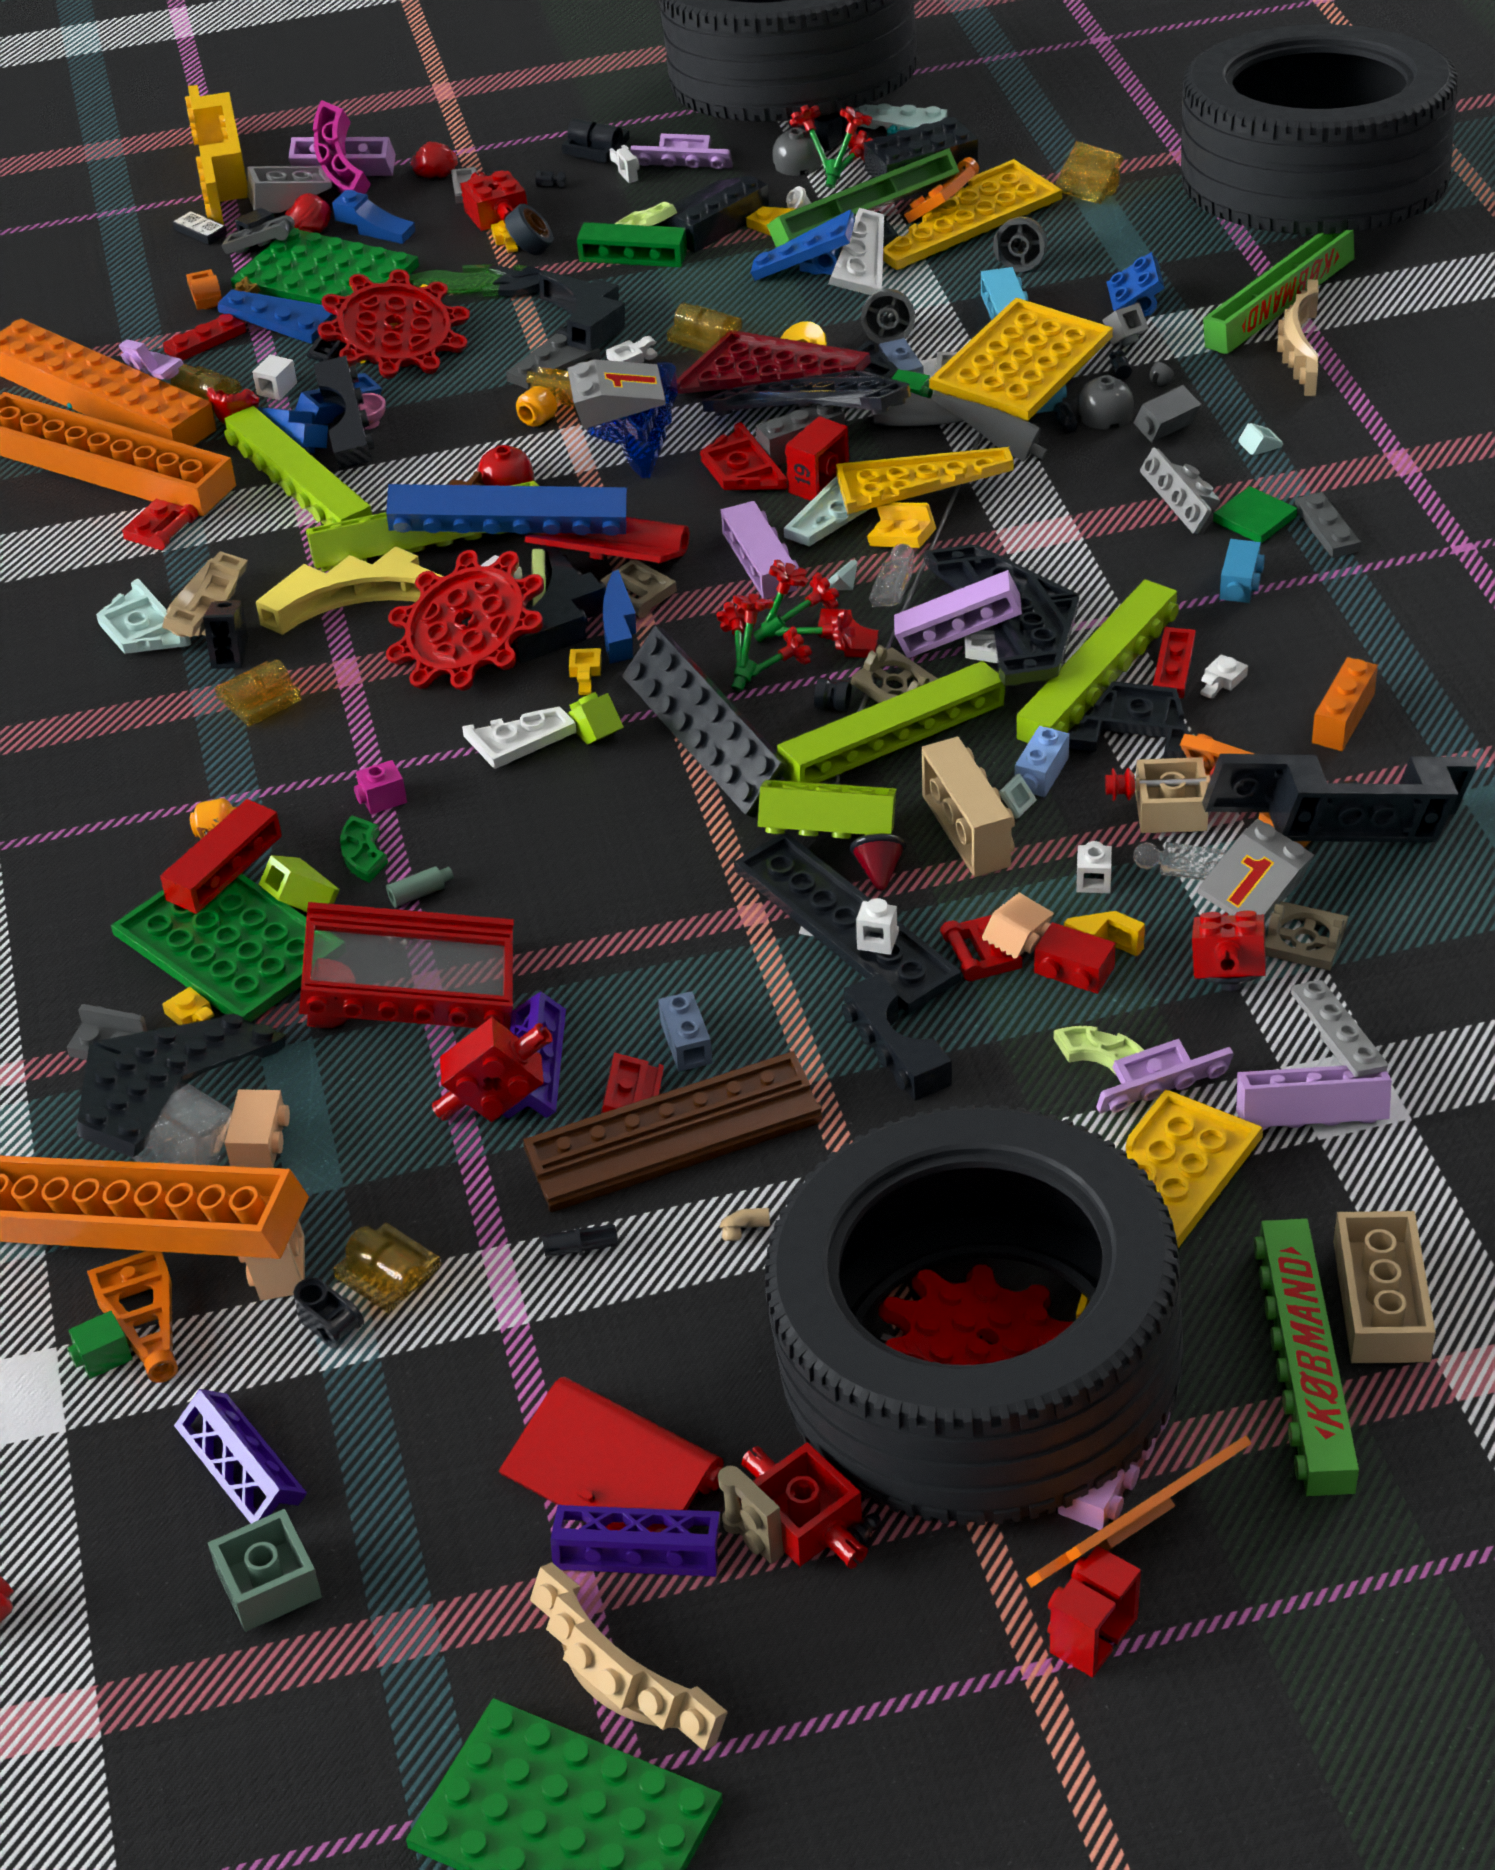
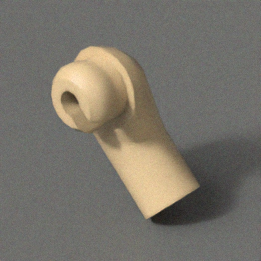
M769 1208L741 1209L723 1218L720 1223L722 1239L724 1241H738L742 1237L741 1228L770 1226Z

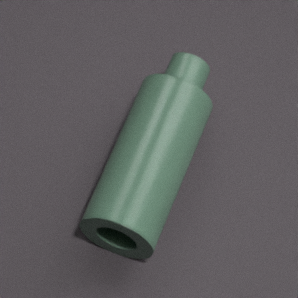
M434 866L386 885L387 894L392 905L396 908L444 889L445 882L454 879V875L450 867L439 870Z

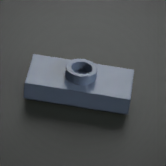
M905 338L879 344V353L883 352L887 356V360L892 362L898 369L924 374V366Z

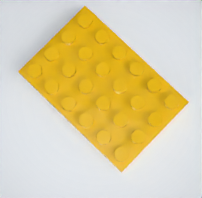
M1015 298L929 379V388L945 395L983 404L1028 421L1113 337V327Z

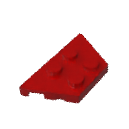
M742 422L734 425L735 431L728 437L722 434L714 443L707 445L700 451L702 463L723 490L788 488L786 476Z

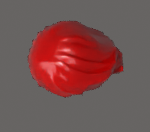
M429 141L422 145L416 152V155L412 157L410 166H412L413 171L418 176L445 178L451 174V170L455 169V166L458 164V157L445 144Z
M306 193L295 200L293 206L286 210L285 215L293 218L295 222L294 228L311 233H320L331 219V210L328 203L321 197Z
M208 388L206 393L215 416L223 424H225L224 418L251 406L256 408L259 406L260 398L250 389H244L241 393L225 394L223 390L215 391L214 388Z

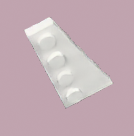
M862 208L858 209L850 243L843 246L828 284L868 295L882 290L884 214Z

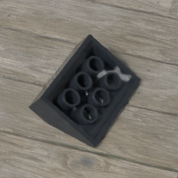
M752 176L715 181L674 203L677 214L653 226L686 228L687 249L696 253L746 225V218L762 206L769 207L768 184Z

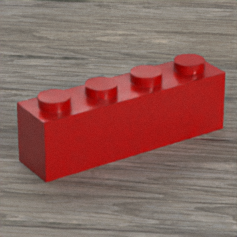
M249 799L244 800L160 875L166 900L195 914L201 911L282 837L277 812Z

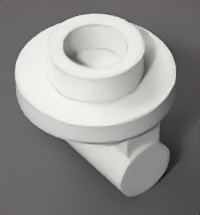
M800 186L792 189L786 198L788 208L798 209L811 203L805 189Z

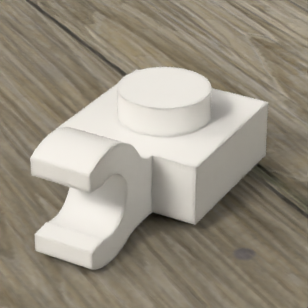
M621 145L622 148L617 149V151H614L613 148L609 149L610 160L618 165V172L628 183L638 181L637 170L640 168L639 161L629 151L628 147Z
M645 336L636 343H632L630 340L607 349V359L609 361L642 363L644 358L651 360L657 356V352L649 347L656 344L651 336Z
M1221 654L1205 669L1201 681L1207 684L1200 691V694L1212 699L1221 688L1231 691L1247 676L1248 665Z

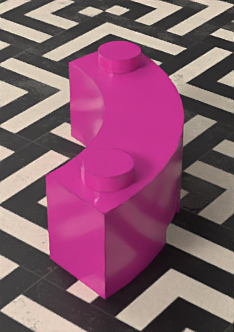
M321 100L313 123V146L318 162L340 194L345 190H354L358 193L366 194L371 185L364 172L354 167L346 156L345 140L351 122L342 108Z

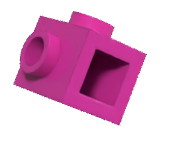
M393 760L356 771L358 785L354 786L355 795L359 804L365 803L370 814L407 803L404 781Z

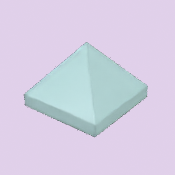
M855 559L849 561L828 579L830 582L829 588L853 590L858 562Z
M1020 773L1016 774L999 791L1000 796L1008 808L1011 809L1015 819L1019 818L1037 800Z

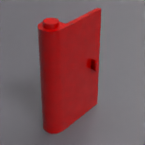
M627 517L626 534L610 536L606 534L577 535L575 533H558L549 535L546 533H535L525 536V542L590 552L589 558L600 560L604 559L605 554L662 563L683 556L686 553L690 533L688 526Z
M564 1376L560 1377L550 1388L498 1472L557 1505L687 1510L698 1491L707 1494L711 1490L715 1491L719 1488L718 1473L723 1468L724 1461L721 1457ZM612 1522L605 1527L608 1530L619 1531L627 1525L623 1522ZM652 1524L646 1529L649 1532H661L668 1527L664 1524Z

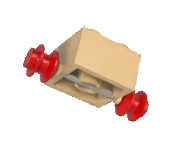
M1203 757L1139 759L1136 762V778L1130 768H1127L1125 773L1117 775L1115 769L1112 768L1111 775H1105L1106 795H1112L1113 801L1116 800L1118 794H1125L1127 800L1130 801L1136 792L1141 833L1207 831L1209 812H1205L1202 801L1215 766L1209 776L1205 775Z

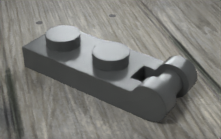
M285 215L264 222L251 229H244L229 234L221 246L225 254L232 252L240 254L248 250L250 246L256 244L264 246L271 242L273 238L282 241L288 237L295 226V222L292 217Z

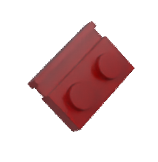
M614 1052L601 1114L659 1095L664 1065L659 1064L658 1067L648 1065L649 1061Z

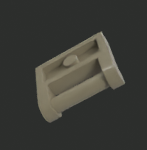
M632 559L617 569L620 572L626 589L640 596L639 599H636L629 595L636 616L639 618H645L650 613L651 608L677 592L676 581L637 559ZM612 573L601 579L599 582L602 581L605 587H607L608 581Z
M735 1466L722 1468L718 1473V1482L720 1489L724 1491L725 1511L722 1519L725 1531L743 1536L746 1546L755 1555L761 1554L770 1564H773L784 1555L780 1507L739 1468Z

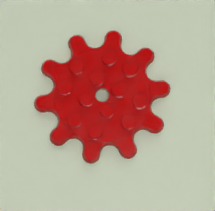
M393 270L389 275L388 281L385 283H374L363 274H354L349 278V284L354 291L351 295L327 294L322 297L321 302L325 311L336 315L337 318L333 321L319 324L318 333L321 339L325 341L335 340L347 344L340 350L339 357L346 356L349 366L369 360L371 363L378 364L381 376L386 379L394 378L399 371V367H407L411 364L418 366L427 374H433L440 366V360L436 356L437 352L450 351L461 353L467 346V339L463 335L453 332L451 328L465 324L470 317V311L462 306L449 307L441 302L448 292L446 284L437 281L425 287L413 286L409 282L410 277L405 270ZM390 323H397L399 325H396L395 329H393Z
M466 550L457 557L456 567L451 574L439 577L432 571L422 572L415 580V585L421 592L419 599L410 606L394 608L388 615L390 624L397 628L405 629V635L400 641L392 644L387 649L386 658L396 665L416 660V667L410 674L409 680L414 687L419 689L429 687L437 677L443 674H450V681L454 688L460 691L469 690L473 685L475 673L479 668L487 664H495L503 670L512 668L516 663V654L511 648L513 641L522 634L537 633L542 629V615L538 611H529L525 608L530 600L543 592V578L538 574H532L523 579L513 578L519 567V557L514 551H507L501 554L489 566H480L477 553L473 550ZM471 617L468 621V626L462 624L464 619Z
M986 1265L974 1266L967 1274L966 1283L959 1284L947 1282L932 1270H920L912 1280V1288L920 1296V1300L909 1301L897 1297H889L880 1305L878 1311L883 1321L899 1327L905 1335L887 1340L885 1342L887 1346L921 1360L952 1365L993 1363L1025 1354L1054 1339L1074 1322L1058 1321L1048 1315L1046 1310L1051 1305L1049 1290L1045 1286L1035 1284L1021 1292L1004 1289L996 1283L992 1269ZM985 1340L993 1343V1345H989Z

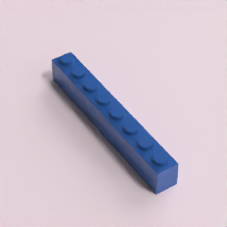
M388 484L386 515L389 531L402 533L408 531L437 533L442 531L457 533L486 532L489 534H496L498 532L517 534L546 533L549 535L575 533L577 535L606 534L613 536L626 534L627 488Z

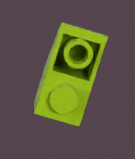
M596 692L569 705L571 711L567 714L576 723V734L587 745L624 728L608 693L598 697Z
M271 855L259 882V885L278 901L306 912L308 902L334 904L340 890L305 861L297 857Z

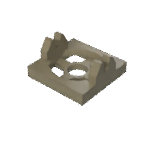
M879 645L876 653L870 651L863 668L852 675L851 683L876 702L881 703L938 678L893 647L886 650V648ZM884 666H897L903 671L900 674H889L882 668ZM872 675L882 681L881 688L874 684ZM912 677L916 679L911 682L909 687H907V681L909 679H911ZM895 680L900 682L903 687L894 689L889 687L886 682Z
M1281 901L1280 904H1275L1274 913L1271 914L1268 935L1265 940L1266 956L1330 971L1347 927L1348 916ZM1294 919L1305 921L1303 927L1295 930L1282 927L1285 923ZM1316 924L1326 926L1329 929V938L1319 936L1318 932L1314 930ZM1308 934L1315 940L1311 943H1301L1296 940V936ZM1281 938L1291 940V943L1295 948L1287 945L1284 941L1281 940Z

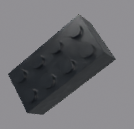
M945 117L941 121L921 124L913 129L900 130L895 134L885 137L879 136L874 138V140L864 142L865 170L875 178L950 148L957 165L967 157L973 158L978 163V138L955 117Z

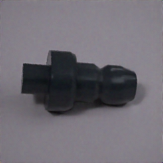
M876 1513L868 1514L863 1518V1521L851 1524L846 1530L861 1544L866 1545L870 1540L872 1531L879 1527L881 1518Z

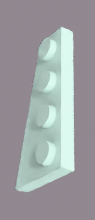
M883 103L879 105L865 104L859 107V112L873 118L870 126L863 124L860 127L871 129L884 126L887 130L891 125H896L897 130L901 127L913 129L921 124L934 123L947 117V109H940L936 106L916 108L913 105L896 107Z

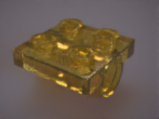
M1076 141L1055 185L1062 189V193L1101 205L1106 195L1112 196L1115 193L1120 180L1118 170L1124 159L1121 154Z
M683 302L675 312L674 325L667 331V339L681 346L706 353L730 330L740 331L742 329V319Z
M183 364L178 368L179 373L171 378V385L207 401L208 396L206 393L208 388H214L215 391L223 390L225 394H237L242 391L240 381L201 366L195 368Z
M538 367L537 372L527 371L526 382L531 383L530 388L533 386L546 387L555 396L557 404L560 402L563 405L575 406L568 371Z
M278 659L269 663L266 661L214 687L216 697L248 726L258 723L301 700L300 690L291 683L287 669Z
M385 1222L376 1231L369 1226H363L356 1230L346 1245V1257L333 1268L336 1279L389 1314L441 1267L439 1256Z

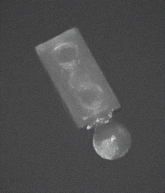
M908 544L896 545L891 551L892 561L883 562L869 596L873 608L881 606L891 607L901 603L915 567L913 564L914 550Z
M1145 842L1135 848L1133 859L1136 865L1142 869H1151L1157 864H1161L1160 874L1205 880L1228 850L1166 842L1165 850L1159 851L1154 844Z

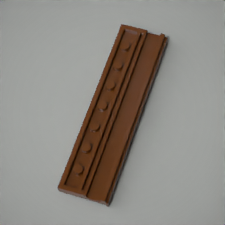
M791 1051L523 1139V1146L548 1204L549 1211L554 1212L822 1122L823 1114L819 1102L817 1103L813 1096L810 1083L795 1052Z

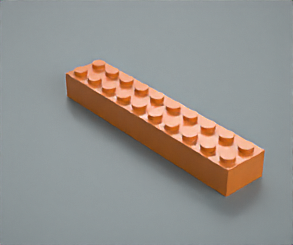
M22 318L12 322L11 325L0 331V376L64 406L70 403L72 405L71 409L77 412L189 446L196 445L217 430L211 402Z
M3 392L0 395V456L149 501H154L157 498L180 506L191 504L197 509L199 516L203 517L236 487L231 457L7 392Z
M0 1155V1242L281 1259L309 1196L291 1169Z

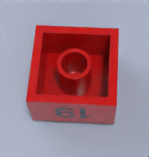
M818 416L786 444L788 493L812 501L836 477V464L849 463L848 426Z

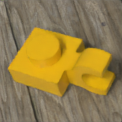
M503 220L497 224H491V231L496 245L504 244L507 253L518 251L516 242L509 234Z
M601 648L570 649L569 675L570 677H577L579 695L591 694V677L601 676Z
M188 987L162 1004L165 1014L178 1025L210 1020L214 1017L210 1002L192 987Z

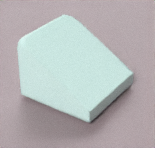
M1252 423L1247 424L1238 440L1251 455L1265 453L1281 448L1283 445L1282 441L1269 428Z

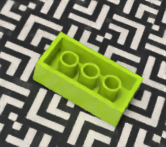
M765 780L760 786L758 827H766L765 832L772 834H784L785 829L799 830L798 834L802 836H818L820 831L832 832L831 837L849 839L852 834H892L897 788Z

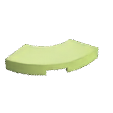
M662 202L647 210L634 211L615 224L653 226L677 214V211L673 204Z
M543 549L532 550V574H538L544 580V590L540 595L532 599L533 606L546 592L545 551Z
M1072 1026L1054 1030V1040L1068 1062L1081 1060L1097 1062L1108 1067L1114 1074L1116 1073L1112 1067L1115 1060L1144 1051L1140 1045L1120 1033L1115 1036L1097 1031L1098 1027Z

